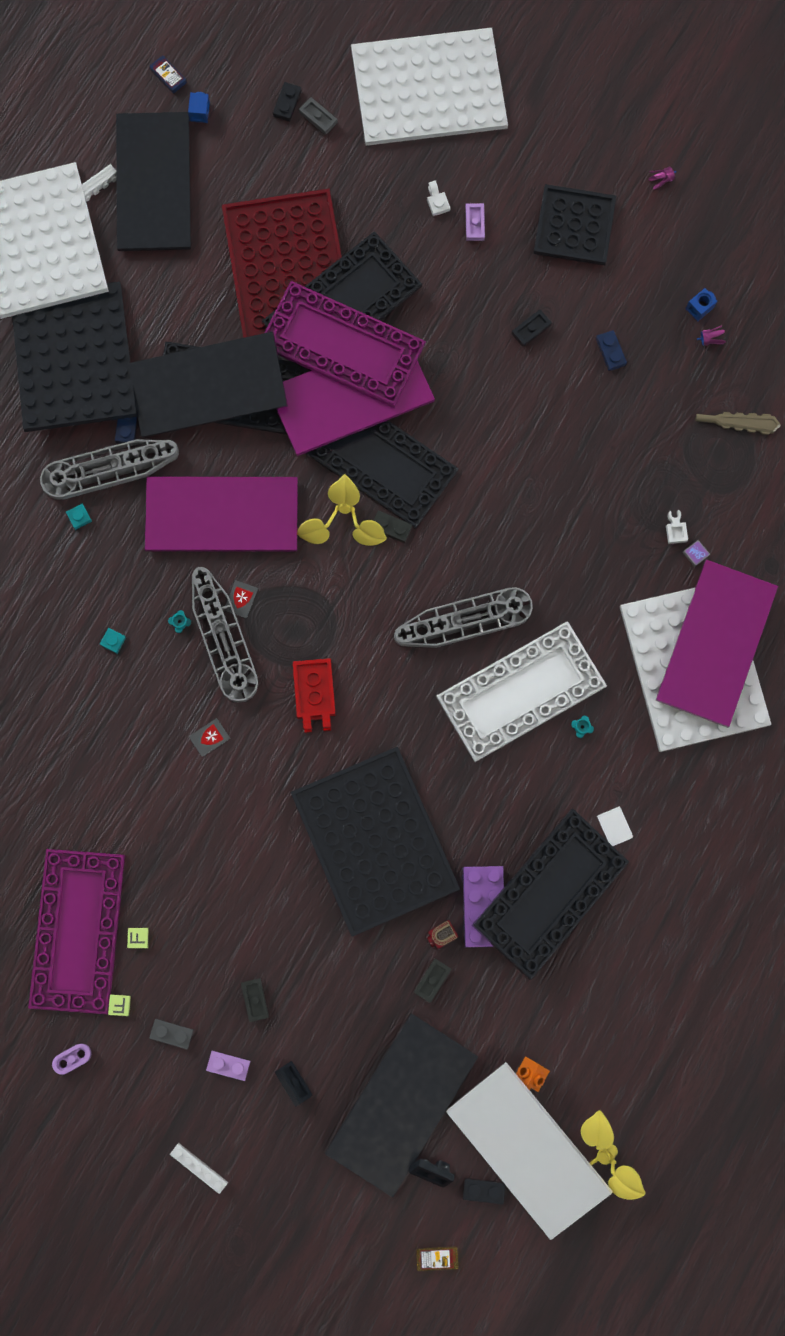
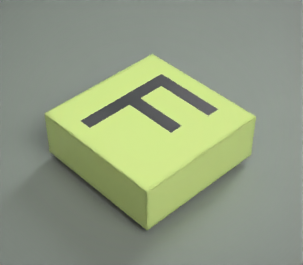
M128 928L127 948H148L149 928Z
M110 995L108 1015L129 1016L131 996Z

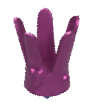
M671 167L664 168V170L649 171L650 173L661 172L649 177V181L663 178L661 182L653 187V190L669 181L675 180L674 173L676 171H673Z
M722 325L712 330L701 331V338H697V340H701L703 346L726 343L724 340L711 338L724 334L725 330L713 331L722 327Z

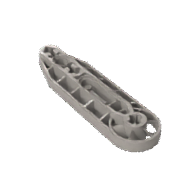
M132 440L54 461L42 470L40 484L49 497L57 500L68 499L148 477L176 460L179 455V449L176 443L171 440ZM137 444H147L146 446L138 447L135 449L130 448V446ZM128 447L127 451L116 454L112 453V451ZM171 448V453H167V449ZM110 452L109 456L94 459L96 455ZM149 453H155L152 459L146 457ZM92 458L90 461L76 464L77 460ZM62 466H66L65 471L61 470ZM153 467L145 473H137V471ZM135 472L134 476L119 479L121 475ZM113 477L117 478L116 481L101 484L102 480ZM98 482L99 484L97 486H93L86 489H83L82 487L84 485Z
M198 567L192 574V607L220 689L230 701L237 703L246 702L253 698L259 685L250 654L229 596L208 569ZM203 574L206 585H202L199 575ZM212 581L216 583L219 589H215ZM195 587L197 588V591H198V594H199V595L196 596V597H195ZM211 591L213 595L211 598L206 599L203 597L204 593ZM223 592L230 605L221 607L217 594ZM201 600L205 613L197 616L195 602ZM212 604L214 605V608L217 611V615L213 616L210 605ZM229 609L232 610L236 621L232 624H227L223 613ZM207 618L211 631L203 634L199 620ZM237 626L242 640L234 642L230 629ZM226 631L230 638L235 656H231L230 654V647L228 646L224 633ZM217 634H219L224 646V650L228 654V658L224 659L220 644L216 636ZM213 635L217 648L209 651L205 637ZM244 644L249 658L240 660L236 647ZM219 653L224 666L216 669L211 655ZM238 661V664H232L227 667L228 664ZM250 661L252 668L245 665V663ZM250 670V674L246 677L244 674ZM223 671V673L221 674V678L219 679L217 673ZM238 679L241 680V682H242V686H241V687H238L236 680H238ZM248 683L256 685L255 687H249Z
M512 587L427 609L398 627L394 633V640L400 646L437 648L519 626L530 617L533 609L532 600L523 589ZM494 595H498L496 601L493 599ZM490 598L489 603L475 605V600ZM471 602V608L457 611V605ZM523 602H529L528 605L523 606ZM511 603H513L514 606H517L516 610H514L513 607L510 608ZM453 607L454 612L439 616L438 610ZM492 608L495 609V616H493L491 611ZM483 610H487L486 613H483V614L477 613V614L472 615V616L462 617V619H461V616H465V615H468V614H472V613L480 612V611H483ZM435 611L436 617L420 620V617ZM520 612H522L526 616L525 619H523L519 615ZM486 615L488 616V618H485V619H482V620L470 622V623H467V624H462V622L465 623V622H467V621H471V620H475V619H480L482 616H486ZM438 623L444 625L443 630L437 627ZM497 623L498 628L482 630L483 625ZM423 627L427 630V633L420 635L417 633V629ZM475 627L479 628V633L464 636V630ZM460 632V638L446 641L445 635ZM401 633L407 635L405 640H403V638L400 637ZM442 637L443 642L438 644H427L426 642L430 639Z

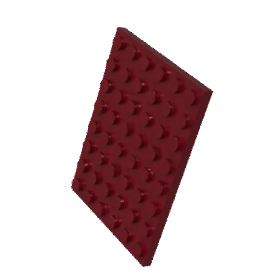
M330 188L222 205L243 338L265 332L266 327L262 324V320L277 309L290 281L305 287L342 257Z

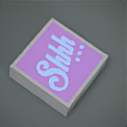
M699 540L683 551V554L694 567L710 555Z

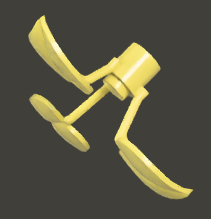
M345 474L332 484L328 490L329 499L333 503L338 504L335 506V510L328 522L324 525L320 519H309L302 523L297 531V535L307 542L313 544L324 543L330 535L326 528L330 526L335 515L340 511L343 514L352 513L354 526L357 528L353 531V537L360 544L373 546L387 539L384 529L379 523L373 520L362 521L360 525L357 523L353 506L359 502L360 493L356 485Z
M598 1110L581 1127V1136L584 1142L589 1146H596V1149L599 1150L597 1157L589 1163L591 1166L597 1161L604 1165L611 1164V1174L613 1176L609 1179L608 1185L616 1196L627 1200L643 1197L646 1192L641 1178L635 1169L623 1165L615 1171V1157L618 1154V1150L613 1145L614 1134L607 1118Z

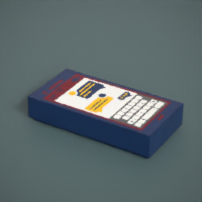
M163 55L149 66L150 70L173 94L187 83L181 73Z

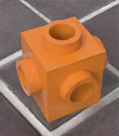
M525 1056L516 1075L529 1090L532 1088L539 1092L550 1071Z

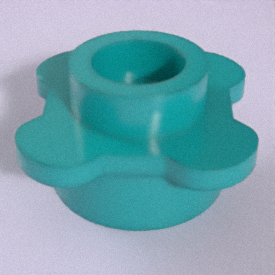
M179 610L168 619V623L174 626L177 633H181L186 626L191 625V620L186 618L184 611Z
M582 716L578 721L574 720L571 723L578 738H582L585 734H591L594 731V727L591 726L587 716Z

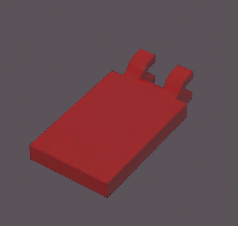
M331 658L293 661L297 719H303L304 733L312 732V720H322L323 731H331L330 716H336Z

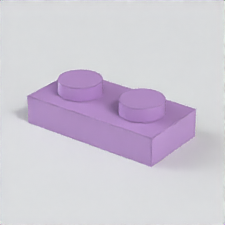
M484 203L466 204V241H484Z
M211 1051L206 1071L245 1081L251 1061Z

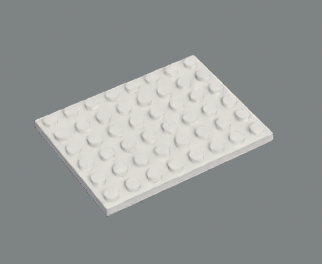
M492 28L351 44L366 146L508 128Z
M76 162L1 180L0 319L109 292Z
M695 588L620 605L659 752L771 725L753 660L729 728L655 701Z

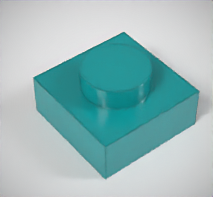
M83 503L66 511L75 530L92 522Z
M108 628L100 642V646L118 654L126 636Z

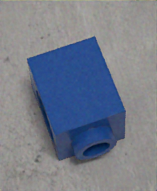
M190 92L189 120L192 122L208 123L209 95L203 92Z
M704 288L688 302L686 310L699 321L715 307L717 303L716 297L712 292ZM702 301L706 303L707 306H702L699 302Z

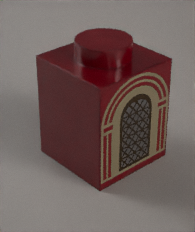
M447 920L428 931L429 936L426 937L432 948L436 946L439 949L458 938V935L450 921Z

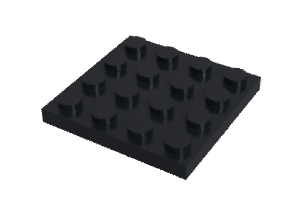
M545 184L533 254L605 266L616 196Z

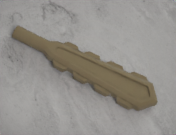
M724 412L716 416L696 414L695 421L715 423L723 429L732 427L737 431L745 429L750 433L758 431L764 435L773 434L781 426L776 417L771 416V414L758 416L756 413L744 415L737 412L733 415L730 412Z

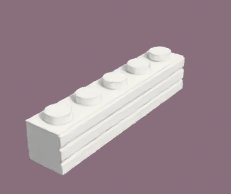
M111 164L82 184L86 202L90 200L93 194L97 195L100 189L107 188L111 181L115 182L117 180V171Z
M180 1143L170 1153L172 1157L220 1194L228 1182Z

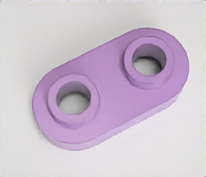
M77 1044L57 1055L52 1062L53 1070L58 1074H67L87 1063L92 1055L90 1047L86 1044ZM80 1050H83L85 1052V1056L83 1058L79 1057L78 1052ZM62 1060H65L67 1062V1066L65 1068L61 1067L60 1065Z

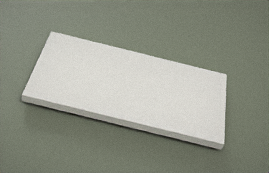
M567 621L436 695L474 762H477L606 688L607 685Z
M506 1062L446 1110L447 1114L550 1240L613 1192Z

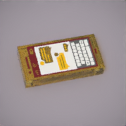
M457 1247L416 1248L417 1271L458 1269Z

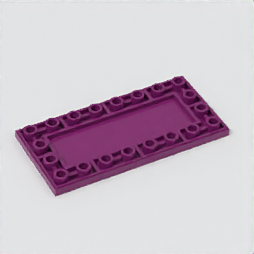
M290 281L264 332H274L279 356L392 407H395L426 344V341L293 281Z
M417 361L395 407L315 371H309L283 382L288 406L276 410L296 456H299L435 401V398Z
M147 477L145 551L297 552L298 477Z
M706 559L655 701L729 728L778 586Z
M46 849L29 1009L108 1014L125 855Z

